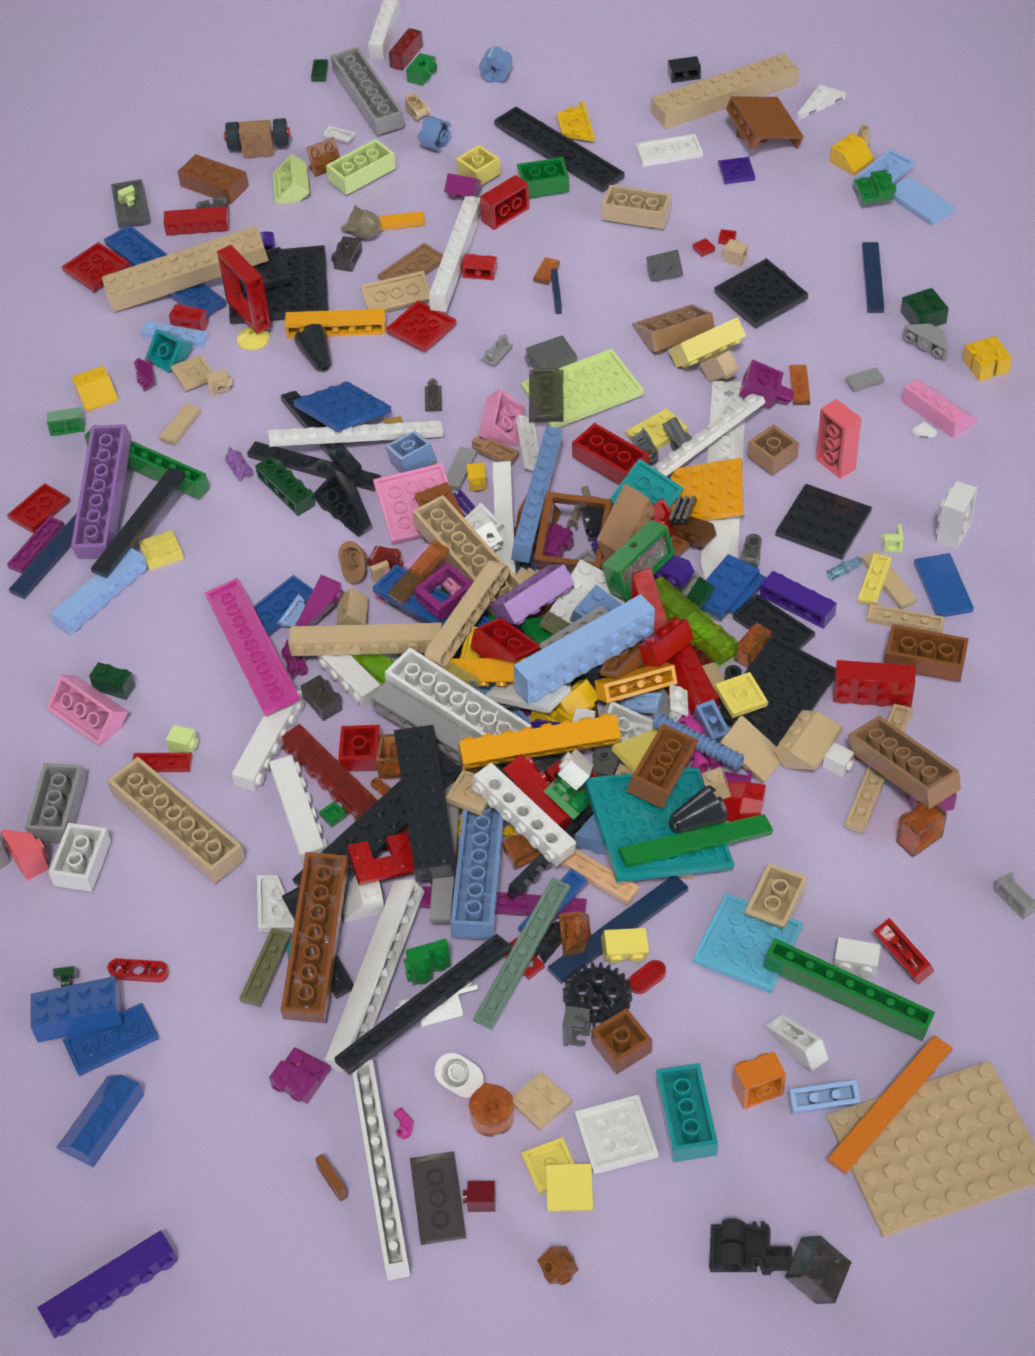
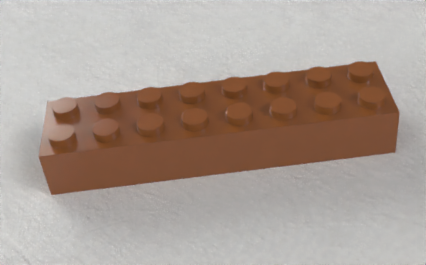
M305 852L281 1005L283 1019L326 1023L349 867L347 855Z

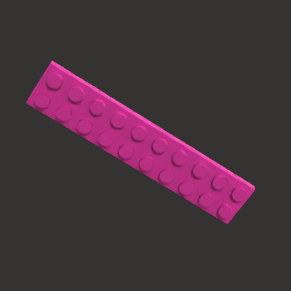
M236 578L205 592L204 594L264 715L267 716L300 701V697L239 579Z

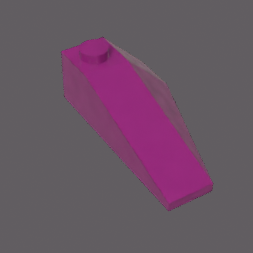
M321 574L295 626H314L335 605L337 600L340 601L344 592L342 584Z

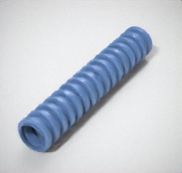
M659 713L655 717L653 729L659 730L662 723L699 740L696 750H700L702 754L706 753V756H711L712 759L717 758L718 762L722 761V764H727L728 767H733L734 770L741 767L744 761V754H739L738 751H733L732 748L728 749L726 745L722 746V743H717V740H712L711 737L706 738L705 734L701 735V732H696L695 729L690 730L689 726L685 727V724H680L679 721H674L673 718L669 719V716H664L663 713Z

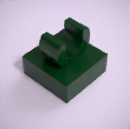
M75 966L53 968V977L57 981L61 980V987L72 985V979L79 978L78 969Z

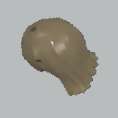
M354 205L353 211L345 225L342 226L341 231H349L362 239H372L378 234L381 222L375 213L362 210L357 205Z

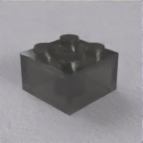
M821 1235L801 1237L784 1278L815 1304H835L852 1262Z

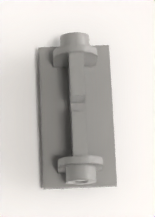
M506 334L500 335L496 343L485 352L481 361L496 366L513 346L508 343V336Z

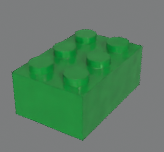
M563 157L517 164V176L528 183L529 198L569 192V175Z

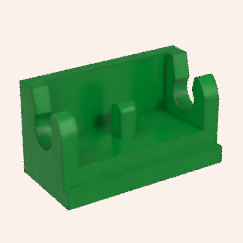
M82 408L47 412V425L50 437L85 432Z

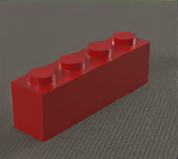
M227 206L164 211L163 224L165 233L168 236L229 231Z

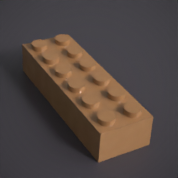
M877 716L848 734L850 750L855 752V756L929 809L961 790L959 770L881 716Z

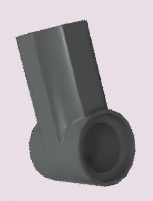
M676 417L662 424L671 440L670 445L673 451H676L683 443L692 439L689 433H685Z

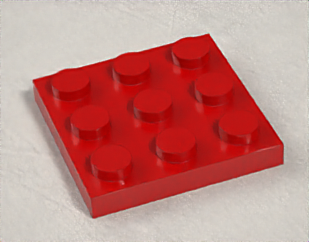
M97 242L64 264L62 269L72 278L95 292L104 285L103 276L130 268L131 266L129 261Z
M417 300L386 327V331L388 334L426 352L456 326L457 322L456 319L440 311L430 310L429 305Z

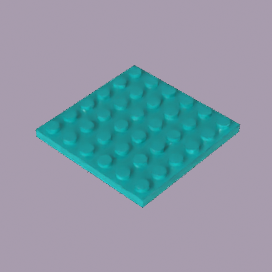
M699 767L685 769L663 809L627 792L633 774L589 777L584 782L616 882L733 870L735 864L728 845L630 868L625 867L618 854L619 847L678 834L669 827V817L699 790L705 787Z

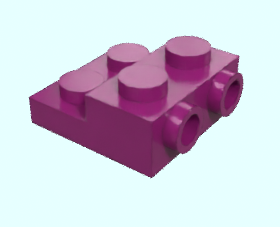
M294 1047L285 1061L281 1060L269 1076L271 1087L277 1092L282 1093L283 1091L289 1094L297 1102L302 1101L308 1104L331 1071V1066Z

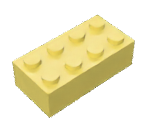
M737 317L668 349L675 367L682 366L684 369L740 343L741 338L746 335Z

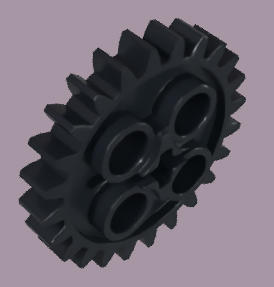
M591 962V968L583 964L582 971L576 968V975L569 974V980H565V988H563L565 1009L566 1006L590 1009V1022H592L593 1028H595L596 1023L601 1024L622 1010L630 1009V1002L632 1001L629 979L625 980V973L619 974V968H615L612 971L611 964H608L606 968L603 967L602 962H600L598 967H595V964Z

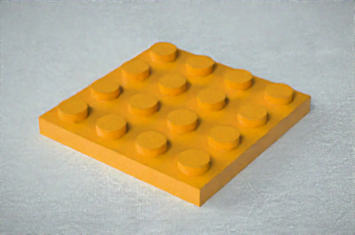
M741 457L681 467L671 473V480L684 488L680 495L683 499L685 496H689V499L692 496H696L697 502L691 516L710 521L744 515L743 462Z

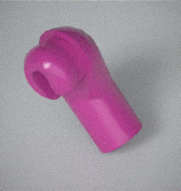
M400 1107L394 1112V1116L400 1122L399 1129H396V1134L401 1139H407L412 1134L414 1122L404 1109Z

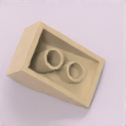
M768 863L745 910V914L784 929L802 901L807 889L808 877Z

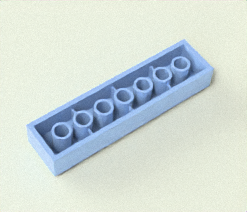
M640 594L514 665V690L529 705L534 701L540 700L546 694L556 691L560 686L570 683L576 677L586 674L597 665L603 664L607 659L619 655L629 647L635 646L636 643L654 633L655 608Z

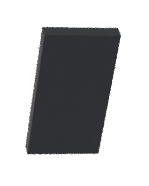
M758 594L733 614L734 621L766 642L771 635H774L802 649L815 637V631Z

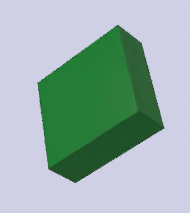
M335 801L319 811L320 817L331 828L347 818V813Z

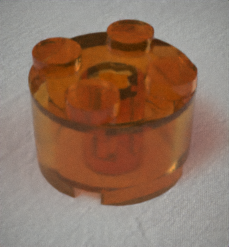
M484 1083L472 1094L469 1100V1112L474 1129L483 1136L494 1137V1135L506 1133L514 1123L513 1097L505 1088L499 1085Z

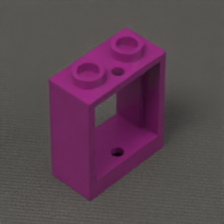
M447 563L415 587L414 593L416 600L441 622L454 611L473 582L469 578H465L458 568H453ZM450 577L462 588L440 603L430 592Z

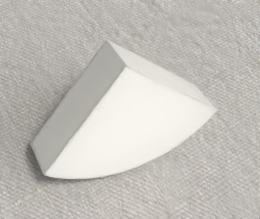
M923 422L912 429L911 434L916 437L928 436V438H932L937 435V431L926 422Z

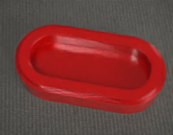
M651 960L633 973L629 978L632 992L644 994L662 981L666 976L665 964L659 960Z

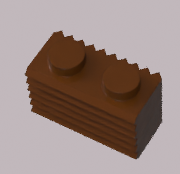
M690 516L687 524H675L672 527L675 536L699 548L705 547L717 535L713 523Z

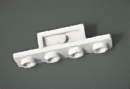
M469 982L420 1020L421 1026L463 1016L458 994L476 990L478 985H472V982ZM410 998L398 1001V1006L394 1007V1010H397L409 1001Z

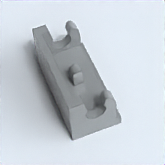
M1010 872L997 880L994 892L1024 920L1035 912V899L1033 900L1015 882L1013 878L1015 875Z

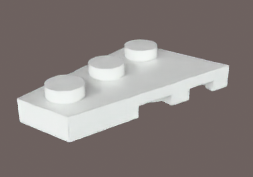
M257 875L258 932H270L271 928L293 932L295 921L281 897L285 894L278 875Z

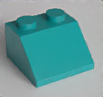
M156 329L145 360L150 358L152 364L172 373L171 366L188 358L193 343L169 331Z

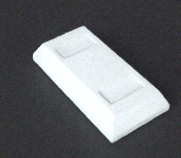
M329 126L322 134L326 139L334 137L335 141L348 145L356 135L355 132Z

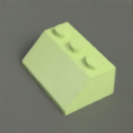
M292 153L273 172L276 204L300 202L309 194L307 164Z

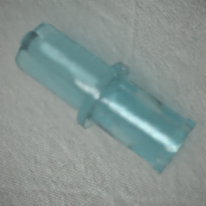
M858 556L847 562L841 561L839 565L826 571L827 577L833 581L840 576L848 575L849 571L861 566L862 561Z

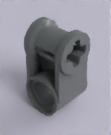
M644 427L636 435L629 436L634 446L645 452L649 449L655 451L654 455L649 457V462H655L658 459V450Z
M758 534L746 536L740 560L756 568H759L762 538Z

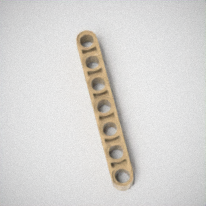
M492 560L487 562L426 649L425 657L442 667L449 663L508 578L510 570L508 565Z

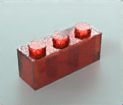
M413 28L407 29L388 52L390 68L402 71L423 47L422 31Z

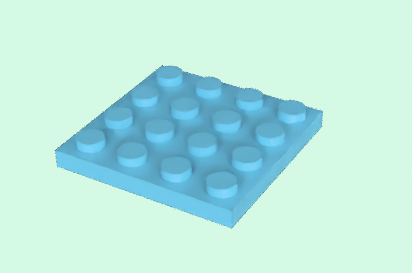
M726 893L693 957V963L772 994L780 975L763 967L766 954L774 938L795 946L804 923L791 918L783 929L746 915L745 910L749 901Z

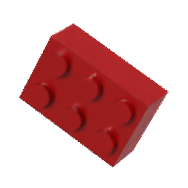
M514 175L481 195V222L496 230L528 210V183Z

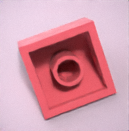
M7 829L0 831L9 854L27 881L49 869L46 862L49 858L43 850L45 848L39 838L35 839L32 833Z

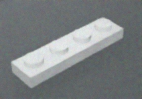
M518 415L515 420L524 467L534 471L539 453L534 419Z

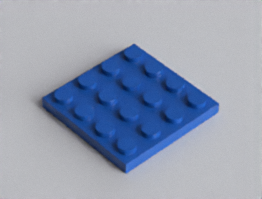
M347 381L294 400V407L336 432L391 413L390 405Z

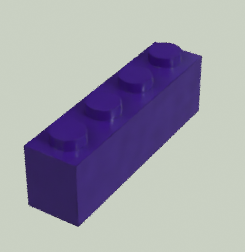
M772 571L761 583V597L822 629L836 615V602L785 577L783 574Z

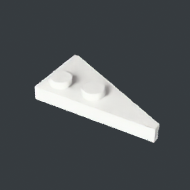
M819 84L797 113V119L800 120L807 117L811 111L815 110V112H818L827 106L833 105L835 100L839 98L845 99L846 92Z

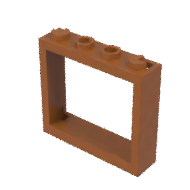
M546 492L534 555L535 565L547 567L548 565L564 564L567 570L574 571L579 560L545 556L555 503L604 509L602 530L613 508L612 499ZM599 545L597 548L595 562H585L602 570V564H604L606 560L601 552Z

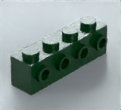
M273 455L255 465L257 478L297 516L315 507L313 491L307 489L304 483L297 479L290 469L287 470L283 463Z

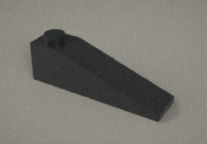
M334 471L314 492L319 506L332 514V517L341 521L345 527L357 536L361 537L372 525L358 489L348 473Z

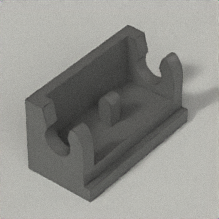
M566 1006L562 1024L563 1046L582 1047L586 1045L585 1041H579L576 1037L578 1035L590 1036V1009Z

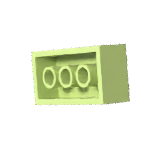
M377 139L326 165L328 181L346 195L396 169L394 153Z

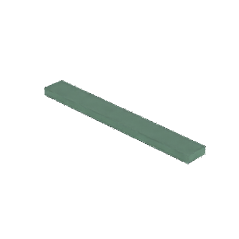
M551 878L475 1014L474 1022L493 1031L536 953V948L542 942L569 893L571 885L556 878Z

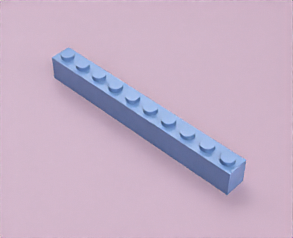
M549 426L545 428L514 539L512 560L530 562L543 513L546 492L549 491L561 446L563 429Z

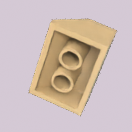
M802 710L774 752L784 768L816 770L843 730V727L819 711Z

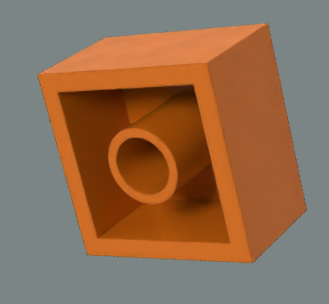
M763 1053L756 1059L741 1061L734 1066L732 1088L743 1110L784 1095L786 1073L776 1053Z

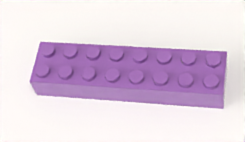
M125 424L91 426L71 548L78 558H99L116 536L132 438Z

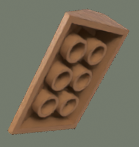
M693 304L632 323L633 328L648 349L655 353L663 352L666 348H672L715 328L713 314Z

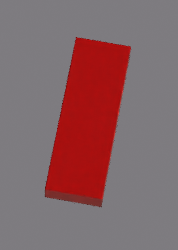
M192 752L133 754V760L139 757L156 773L191 772Z

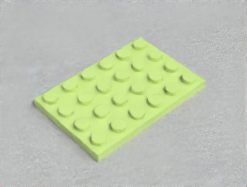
M612 348L521 382V388L549 427L556 428L644 395V389Z

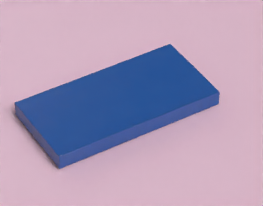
M950 553L914 559L915 568L935 615L948 617L973 612L974 607Z
M294 575L253 606L268 637L282 627L277 622L296 596L299 594L304 599V604L306 605L313 591L311 587Z
M140 1003L122 1012V1025L72 1035L63 1039V1043L80 1077L158 1040L159 1037L143 1004Z

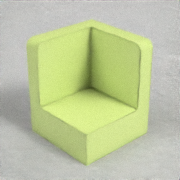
M897 524L896 533L882 534L881 539L884 553L902 552L904 538L901 524Z

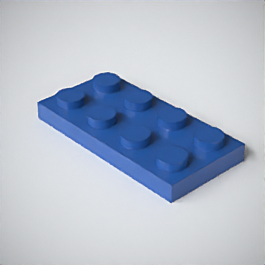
M727 554L706 579L715 588L701 610L722 620L758 577L760 569Z

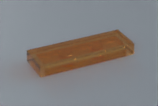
M789 365L790 385L794 392L792 404L810 405L807 366Z

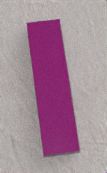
M49 516L7 563L8 568L22 574L65 526L64 522Z

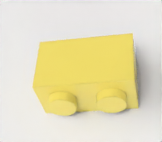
M646 928L604 930L601 936L604 961H610L613 964L621 963L623 960L641 962L646 959L649 953Z

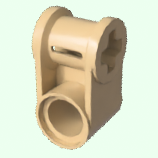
M416 94L405 96L406 112L415 121L430 115L428 105Z

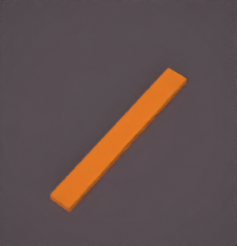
M934 1035L832 1152L827 1162L846 1175L949 1056L953 1047Z

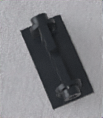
M562 919L559 922L551 923L544 936L545 939L536 948L537 951L534 955L536 957L539 955L543 963L547 962L569 935Z

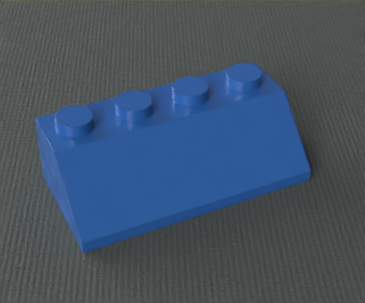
M123 1075L107 1076L60 1141L57 1149L94 1168L144 1095L140 1084Z

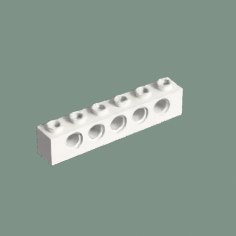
M490 763L473 776L472 788L475 793L481 795L484 799L486 798L488 805L491 808H495L505 821L512 824L515 830L520 835H523L532 847L537 848L547 861L558 866L574 853L576 841L495 765Z

